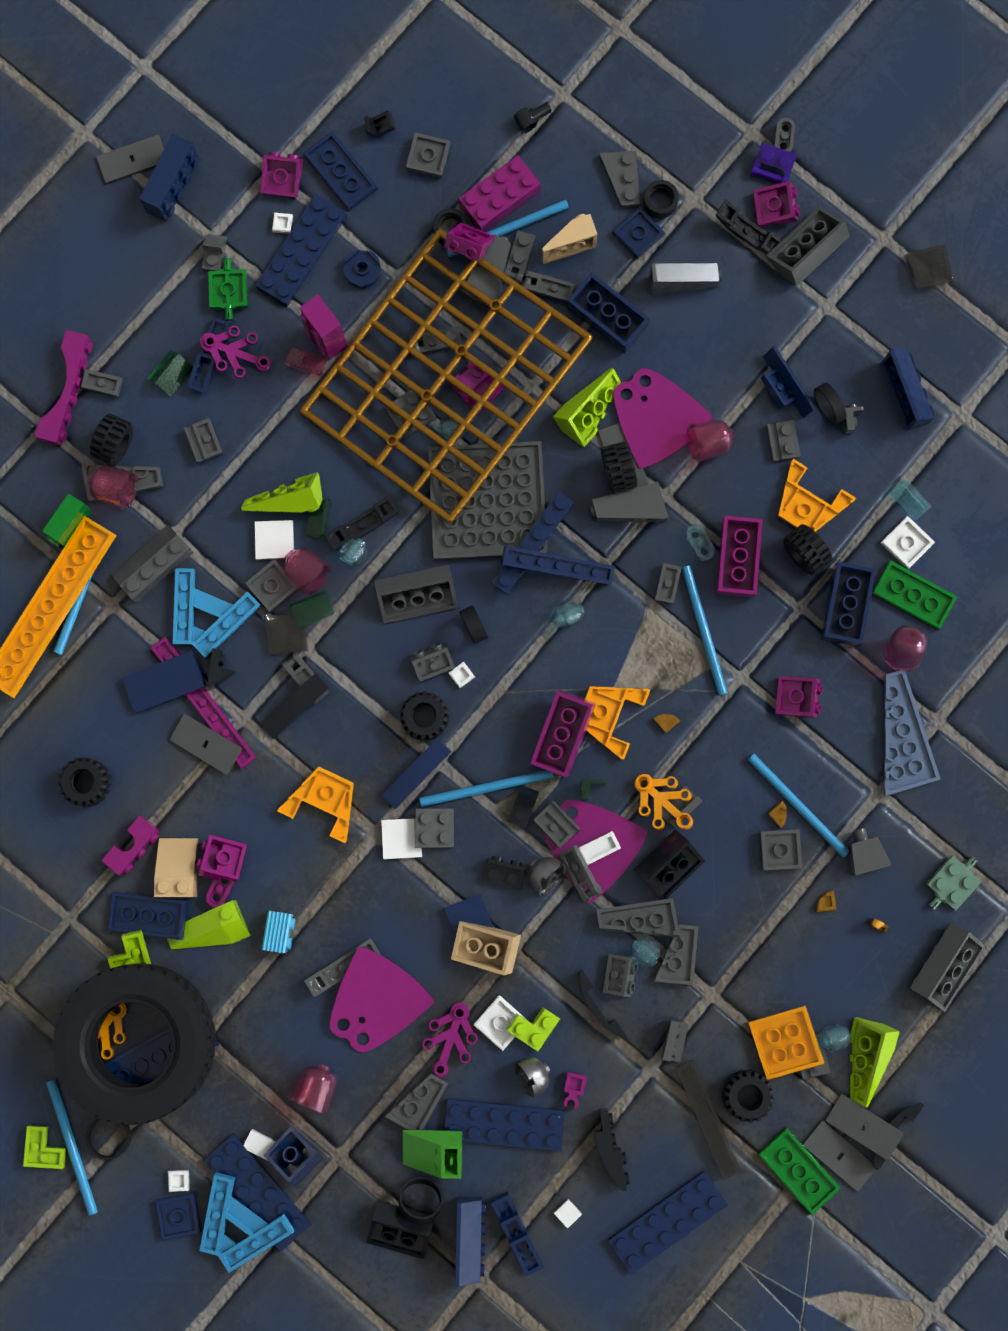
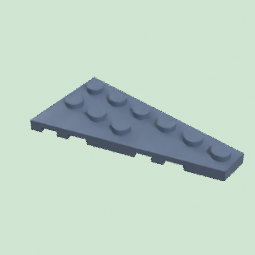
M905 669L885 675L884 796L940 780V775Z

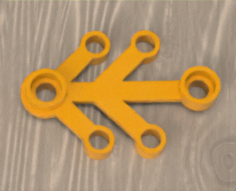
M647 774L639 775L635 780V788L640 792V815L643 817L651 815V808L648 806V794H650L654 798V819L652 825L655 829L662 830L665 827V822L662 819V806L677 819V825L681 829H690L693 825L692 817L688 813H681L668 800L681 799L684 802H688L692 797L691 792L688 789L658 792L654 787L667 786L669 789H675L678 786L677 779L673 776L665 779H652ZM674 780V785L670 786L669 781ZM644 781L648 782L646 787H642ZM687 792L688 797L682 798L683 793ZM644 808H648V812L646 814L642 813V810ZM685 819L689 820L687 825H683ZM661 821V826L657 827L656 822Z
M125 1003L118 1006L120 1007V1013H115L113 1009L101 1025L98 1039L101 1037V1057L105 1060L112 1058L114 1055V1051L110 1046L109 1026L113 1021L115 1027L114 1042L121 1044L126 1040V1034L123 1032L122 1018L127 1012ZM118 1034L123 1036L122 1041L117 1040ZM105 1050L110 1051L109 1057L104 1055Z

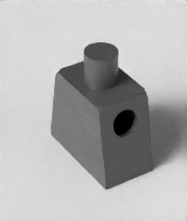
M865 828L854 830L857 842L848 844L852 876L891 866V862L878 837L868 839Z

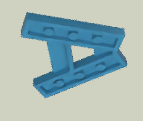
M175 568L173 645H193L207 658L212 654V648L217 649L261 605L248 591L233 605L195 589L196 570ZM194 608L216 616L219 619L206 631L194 626Z
M216 1172L213 1177L199 1251L218 1256L228 1273L288 1237L295 1230L285 1214L270 1223L265 1222L232 1197L235 1177ZM227 1220L249 1236L238 1243L232 1241L224 1235Z

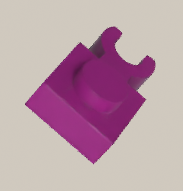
M567 1072L564 1092L569 1093V1095L564 1099L565 1107H567L569 1100H574V1109L578 1108L579 1101L577 1095L583 1096L587 1075Z

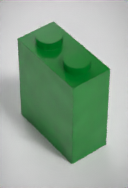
M68 493L42 532L47 535L46 539L57 547H65L84 516L89 518L93 511Z

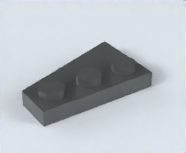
M636 151L599 153L620 207H640Z
M678 924L680 938H672L654 981L693 985L698 926Z
M431 1073L385 1117L407 1130H423L449 1082Z

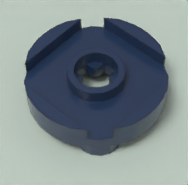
M355 250L345 259L344 274L348 282L353 286L364 289L373 285L379 279L381 265L378 257L373 252ZM359 265H361V266H365V265H366V266H367V267H366V271H365V272H358V271H359V267H358V266H359Z

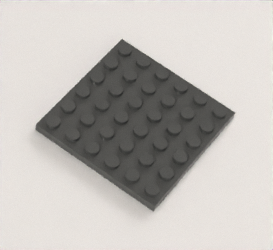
M542 441L514 442L453 523L446 522L431 510L434 560L502 557L504 546L518 548L545 511ZM487 444L454 446L483 468L487 466L496 454V451ZM441 446L428 447L429 464L441 450ZM449 452L436 468L466 491L479 476L478 473ZM430 475L431 501L450 514L462 497ZM547 541L539 552L548 553Z

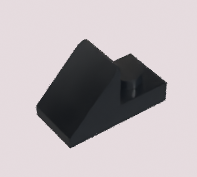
M212 648L207 685L211 689H215L235 673L233 670L221 669V666L225 664V655H223V651L220 649Z
M521 785L508 822L526 828L539 791Z

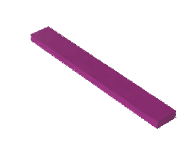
M166 636L150 648L160 662L180 655ZM205 688L186 694V697L210 729L243 748L236 760L240 769L245 768L257 759L256 755Z

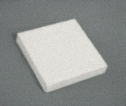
M907 516L880 544L906 569H909L935 542Z
M293 520L255 522L256 560L294 559Z
M414 819L381 820L383 859L422 857V848H415Z
M499 995L473 1025L503 1051L515 1038L514 1035L506 1030L507 1026L516 1013L523 1018L525 1017Z

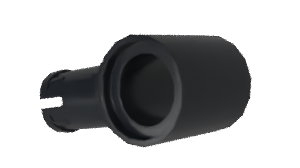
M545 102L535 109L531 108L528 110L526 107L520 109L515 113L514 119L523 133H528L537 126L540 118L551 113L552 110L548 102Z

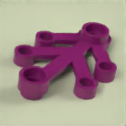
M231 326L226 332L218 335L206 333L200 339L201 348L211 353L218 372H224L227 369V362L221 359L218 350L226 354L236 379H242L245 375V369L240 367L236 357L255 364L259 372H266L270 368L271 361L268 357H257L239 350L245 346L257 343L258 337L255 333H249L246 338L229 345L221 343L226 339L239 336L240 329L237 326ZM232 329L237 331L236 335L231 333ZM252 336L255 338V341L251 342L248 338ZM211 339L213 344H207L206 340ZM260 361H266L267 365H261ZM219 363L224 364V365H225V368H223V369L219 368V367H218V364H219ZM236 371H242L243 375H237Z
M464 1003L454 1004L449 1014L439 1019H432L429 1023L430 1030L438 1031L441 1025L453 1021L450 1029L432 1038H426L422 1043L425 1050H431L434 1045L446 1040L440 1060L433 1066V1073L437 1077H444L448 1073L447 1061L453 1043H455L460 1053L459 1058L462 1063H468L471 1060V1053L466 1050L458 1033L460 1023L467 1034L466 1041L469 1044H475L478 1036L473 1032L468 1022L470 1011ZM458 1009L463 1010L464 1014L462 1016L456 1015ZM434 1021L439 1024L436 1029L431 1027V1023ZM471 1034L476 1037L473 1042L468 1040V1036ZM427 1040L432 1042V1046L429 1048L425 1046V1041ZM464 1053L469 1055V1059L466 1061L462 1059ZM443 1066L444 1072L439 1073L437 1067Z

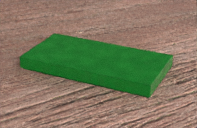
M891 560L887 563L872 591V595L938 631L941 629L957 599V596Z
M787 1127L758 1153L761 1159L811 1215L841 1189Z

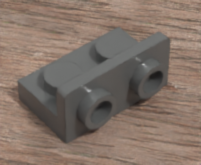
M445 642L434 643L430 646L431 648L417 650L410 656L419 682L455 668Z
M609 954L602 993L631 997L635 990L634 977L638 971L637 958Z
M669 1019L661 1054L662 1060L669 1062L681 1061L689 1026L687 1023Z

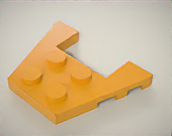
M793 459L790 463L777 517L794 528L804 524L816 532L853 503L856 498L841 489L831 505L798 485L807 467Z
M590 686L585 699L596 703L586 731L617 757L624 760L630 743L614 738L611 735L624 701L627 700L644 707L650 690Z
M318 767L288 800L278 808L277 812L294 819L302 801L338 817L330 837L346 843L354 783Z

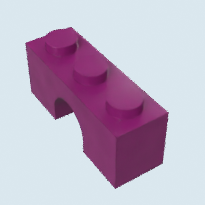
M139 815L127 829L134 837L132 849L124 851L119 846H113L101 860L119 876L128 875L134 868L133 863L137 859L140 860L147 851L145 849L148 845H153L159 838L158 833L161 830L144 816Z

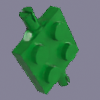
M224 257L223 269L208 271L209 307L211 310H225V321H233L234 309L248 308L246 269H232L231 258L227 257L226 259Z

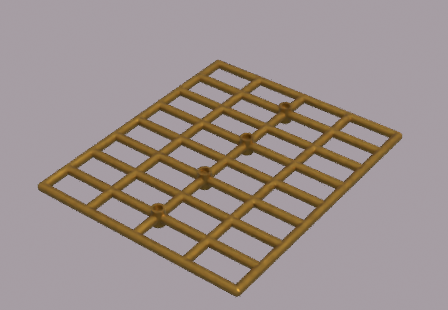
M438 229L301 407L300 413L446 522L453 523L593 337L483 258L480 260H470L460 275L454 273L429 255V252L440 238L446 241L447 233L442 229ZM423 260L454 281L442 298L412 277ZM477 264L508 285L498 299L492 300L465 280ZM406 282L437 304L425 320L394 299ZM460 286L491 308L479 324L448 303ZM514 290L545 311L534 328L502 307ZM389 305L420 326L408 343L377 321ZM442 309H445L474 330L464 344L458 345L431 325ZM495 315H502L528 334L516 351L485 329ZM551 317H554L583 338L571 355L539 333ZM372 327L402 348V351L391 365L360 344ZM426 331L456 352L445 369L414 348ZM480 335L511 356L499 373L468 352ZM534 339L566 361L554 378L522 356ZM355 349L385 370V373L374 387L343 366ZM408 354L414 356L439 375L429 390L422 389L397 370ZM461 359H466L494 379L482 396L451 375V372ZM517 361L548 383L537 400L505 378ZM338 372L368 393L356 410L326 388ZM391 376L421 396L422 399L410 414L380 393ZM445 380L476 401V404L465 418H462L434 397ZM500 384L531 406L519 423L488 401ZM321 394L351 415L340 432L309 411ZM374 398L405 420L394 435H389L362 415ZM427 404H432L459 424L447 441L416 419ZM482 407L514 429L502 446L471 424ZM357 421L387 442V445L376 459L345 437ZM411 425L442 447L430 464L399 441ZM465 429L496 451V454L485 468L453 446ZM393 449H397L425 470L413 486L382 465ZM448 452L479 474L467 491L436 469ZM430 475L462 497L450 514L419 492Z

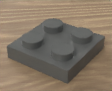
M415 133L406 170L442 178L451 141Z
M410 390L393 402L410 414L422 398ZM427 404L416 419L427 426L436 420L437 417ZM385 406L386 412L399 429L405 420ZM411 425L403 436L407 439L419 430Z
M275 559L245 582L269 612H272L299 589Z
M454 808L414 809L415 848L454 847Z
M800 829L760 832L763 871L802 868Z

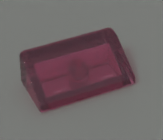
M292 347L285 360V364L322 377L328 359Z

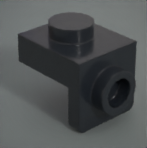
M388 110L373 118L368 115L364 117L366 132L376 138L396 129L392 114Z

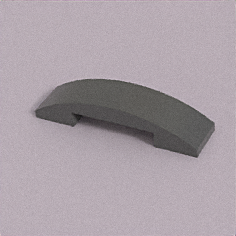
M371 938L359 945L380 954ZM358 947L304 980L314 998L343 980Z

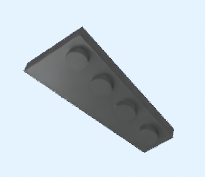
M81 464L89 502L164 487L159 467L92 466Z
M673 898L596 909L600 931L680 938Z

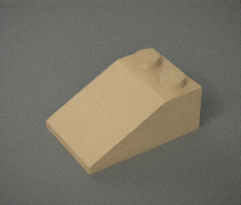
M591 214L576 216L542 248L543 264L596 248L597 232Z
M159 838L154 876V897H197L198 869H196V865L198 862V838Z
M459 921L451 960L504 976L511 974L521 935L502 929Z

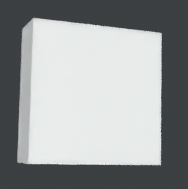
M274 213L272 232L289 234L292 230L293 214Z
M464 662L448 673L459 688H462L475 678Z
M189 1169L168 1171L169 1192L190 1190Z
M569 1199L554 1212L567 1228L582 1215Z

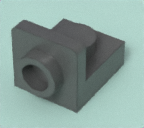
M857 404L846 406L847 417L842 421L844 435L852 434L855 428H857V418L854 415H860L864 411L863 406L858 407Z

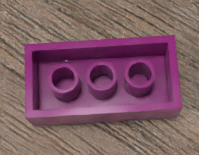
M517 155L459 197V207L476 229L486 232L540 193L541 183L519 155Z
M316 295L300 307V318L305 326L306 334L312 342L316 341L317 349L323 357L327 356L331 360L348 347L340 322L319 295Z
M734 516L723 517L716 595L754 598L757 595L763 519Z
M558 690L530 764L567 778L572 770L596 703Z

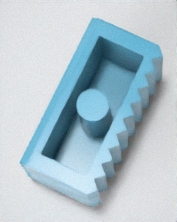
M268 911L262 950L287 953V949H291L292 938H289L290 930H294L296 921L293 918V914Z

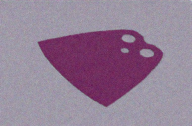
M647 368L640 369L633 375L632 380L622 382L614 389V403L620 425L640 469L653 465L681 449L695 438L713 418L704 407L684 390L659 373ZM644 375L651 378V384L648 387L640 385L639 380ZM623 389H630L632 391V398L629 400L622 399L621 391ZM642 396L647 397L646 402L641 401Z
M568 799L563 802L560 808L565 813L568 807H575L577 809L578 815L572 820L580 829L561 848L543 831L545 841L555 859L563 864L559 856L560 853L574 845H577L579 848L613 831L621 849L588 865L596 883L602 888L600 895L592 896V899L587 901L589 904L607 891L624 873L641 849L648 831L609 810L580 800ZM566 870V872H565L566 877L569 879V881H570V882L572 883V885L575 887L573 881L571 880V878H570V876H569V874H568V872H567V870Z
M359 946L338 990L331 1014L330 1029L339 1038L348 1039L351 1047L358 1052H367L405 1029L434 1003V1000L402 968L380 954ZM360 1017H364L366 1020L362 1024L359 1022ZM342 1018L348 1019L350 1022L349 1028L345 1031L340 1030L337 1026L338 1021ZM360 1033L369 1035V1042L367 1044L361 1045L357 1042V1036Z

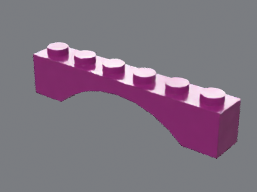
M69 330L65 331L61 349L67 366L66 383L56 405L39 420L35 438L40 442L61 447L62 442L66 440L67 424L71 423L72 407L77 403V390L81 388L82 373L88 365L87 356L93 348L92 340L88 335Z

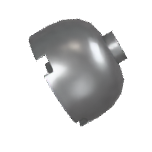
M548 856L539 860L536 859L529 866L528 881L538 895H547L559 884L557 879L560 875L564 876L566 866L559 860Z
M527 1057L514 1063L515 1074H520L521 1081L519 1083L529 1097L535 1098L547 1089L550 1080L548 1075L550 1069L545 1062L542 1063L535 1057Z

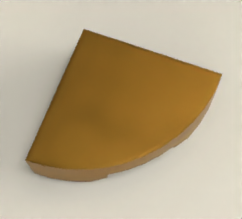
M661 714L653 719L665 734L680 722V719L670 714Z
M783 801L767 813L779 828L783 827L787 818L786 806Z
M834 890L824 893L819 898L816 912L837 910Z
M870 918L868 923L869 926L883 933L889 927L875 918Z

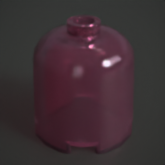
M722 420L690 424L686 431V435H690L691 443H688L690 454L693 459H697V462L726 454L731 449L732 440H734L733 430L729 429L728 425Z
M102 466L94 474H91L89 478L90 492L98 501L125 510V506L130 507L135 499L137 491L134 490L135 482L138 483V477L135 473L111 466Z
M301 547L294 551L291 550L285 556L284 574L307 596H310V591L312 590L317 592L327 581L326 574L332 572V566L306 547Z
M911 625L901 626L896 629L885 646V660L888 665L896 671H912L916 669L926 652V635L922 630Z
M319 1064L318 1067H306L301 1073L290 1100L327 1114L337 1086L335 1075L329 1072L330 1067Z

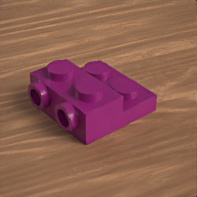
M269 151V155L263 156L260 193L298 198L303 159H298L299 155L294 154L280 157V153Z
M790 181L753 190L759 227L777 223L784 225L798 221L797 216L800 215V207L798 204H795L798 191L796 186L793 187Z
M460 223L447 233L444 247L452 253L463 254L470 260H480L485 255L487 247L493 243L495 235Z
M469 362L465 367L466 371L462 375L457 374L455 377L482 396L494 379ZM501 384L488 399L490 403L504 390ZM451 385V389L472 409L476 401L454 385ZM482 407L478 414H480L485 408Z
M779 676L775 714L817 718V714L821 713V703L818 702V697L823 693V684L817 678Z
M209 835L207 841L203 840L200 851L204 852L203 858H198L196 869L199 870L198 875L214 880L222 878L237 882L247 844Z

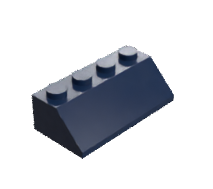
M908 349L890 350L882 362L908 430L929 424L934 419V410L927 402V392L921 386V376L914 368L912 354H909Z
M458 1196L456 1287L480 1283V1276L484 1277L485 1264H481V1256H485V1243H481V1235H485V1223H482V1215H486V1203L482 1202V1197Z

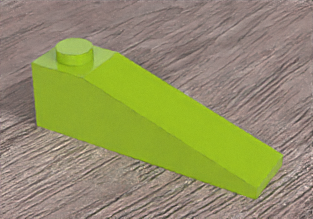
M610 368L567 401L553 416L560 430L581 447H585L598 431L597 425L601 418L604 419L606 415L604 411L608 403L612 402L614 398V389L621 383L614 368Z
M316 472L295 479L296 483L287 487L282 484L272 493L265 491L245 499L241 509L242 511L314 512L319 509L323 500L319 473Z
M232 900L186 921L183 940L167 938V941L172 950L234 944L251 935L237 901Z
M858 1017L854 1018L850 1033V1043H852V1055H850V1062H852V1074L850 1075L851 1100L864 1107L869 1106L894 1053L900 1031L882 1023Z

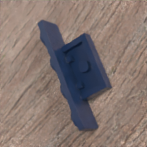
M774 346L764 355L772 371L765 373L760 378L780 409L794 403L802 417L805 418L815 410V406L778 349Z

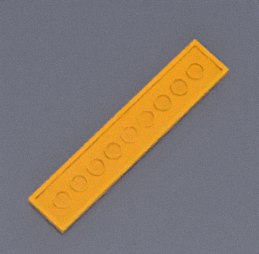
M86 516L78 524L0 648V690L13 698L16 697L117 536Z

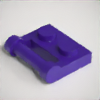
M761 143L750 176H759L777 183L787 182L797 154ZM760 163L784 170V176L760 169Z

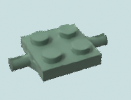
M950 855L926 883L936 896L928 905L935 910L943 902L956 911L981 883L971 870L978 860L971 856L963 864Z

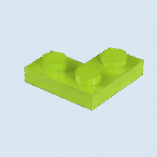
M142 930L122 934L121 938L126 953L109 956L107 959L110 969L129 964H151Z
M542 1007L532 1023L516 1013L506 1030L536 1051H539L560 1018Z
M27 1126L23 1167L65 1168L66 1148L47 1147L48 1126Z

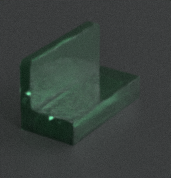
M170 350L147 379L171 396L191 372L193 366L181 355Z
M329 498L322 500L319 509L310 512L307 537L326 540L324 534L327 533L332 505Z
M326 590L290 604L299 627L334 614Z
M582 779L581 800L588 801L590 799V785L605 786L606 780Z

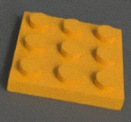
M806 1005L748 1022L767 1080L824 1064Z

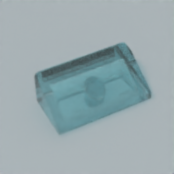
M905 479L890 492L914 521L931 508V505L908 479Z

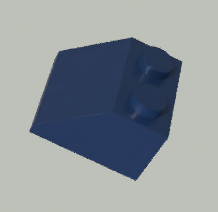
M293 1126L263 1155L283 1178L293 1186H297L324 1158Z

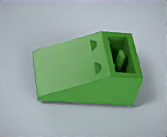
M403 1130V1165L439 1178L461 1179L462 1131Z

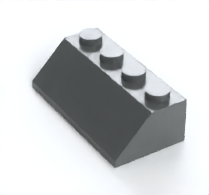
M819 206L772 249L766 257L783 278L797 286L850 237L846 222Z
M167 525L112 574V577L127 595L137 603L194 552Z
M449 565L375 580L376 594L384 624L458 608Z
M951 922L949 927L945 929L938 944L935 945L932 954L923 964L922 970L913 980L910 989L943 1012H946L986 946L969 931Z

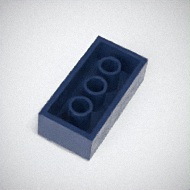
M172 133L139 198L148 214L166 222L169 217H172L177 200L179 201L182 198L185 184L187 185L190 182L191 173L199 164V156L193 142Z
M592 272L567 300V308L624 354L649 325L650 318Z
M837 562L834 565L821 640L856 647L863 644L876 569Z

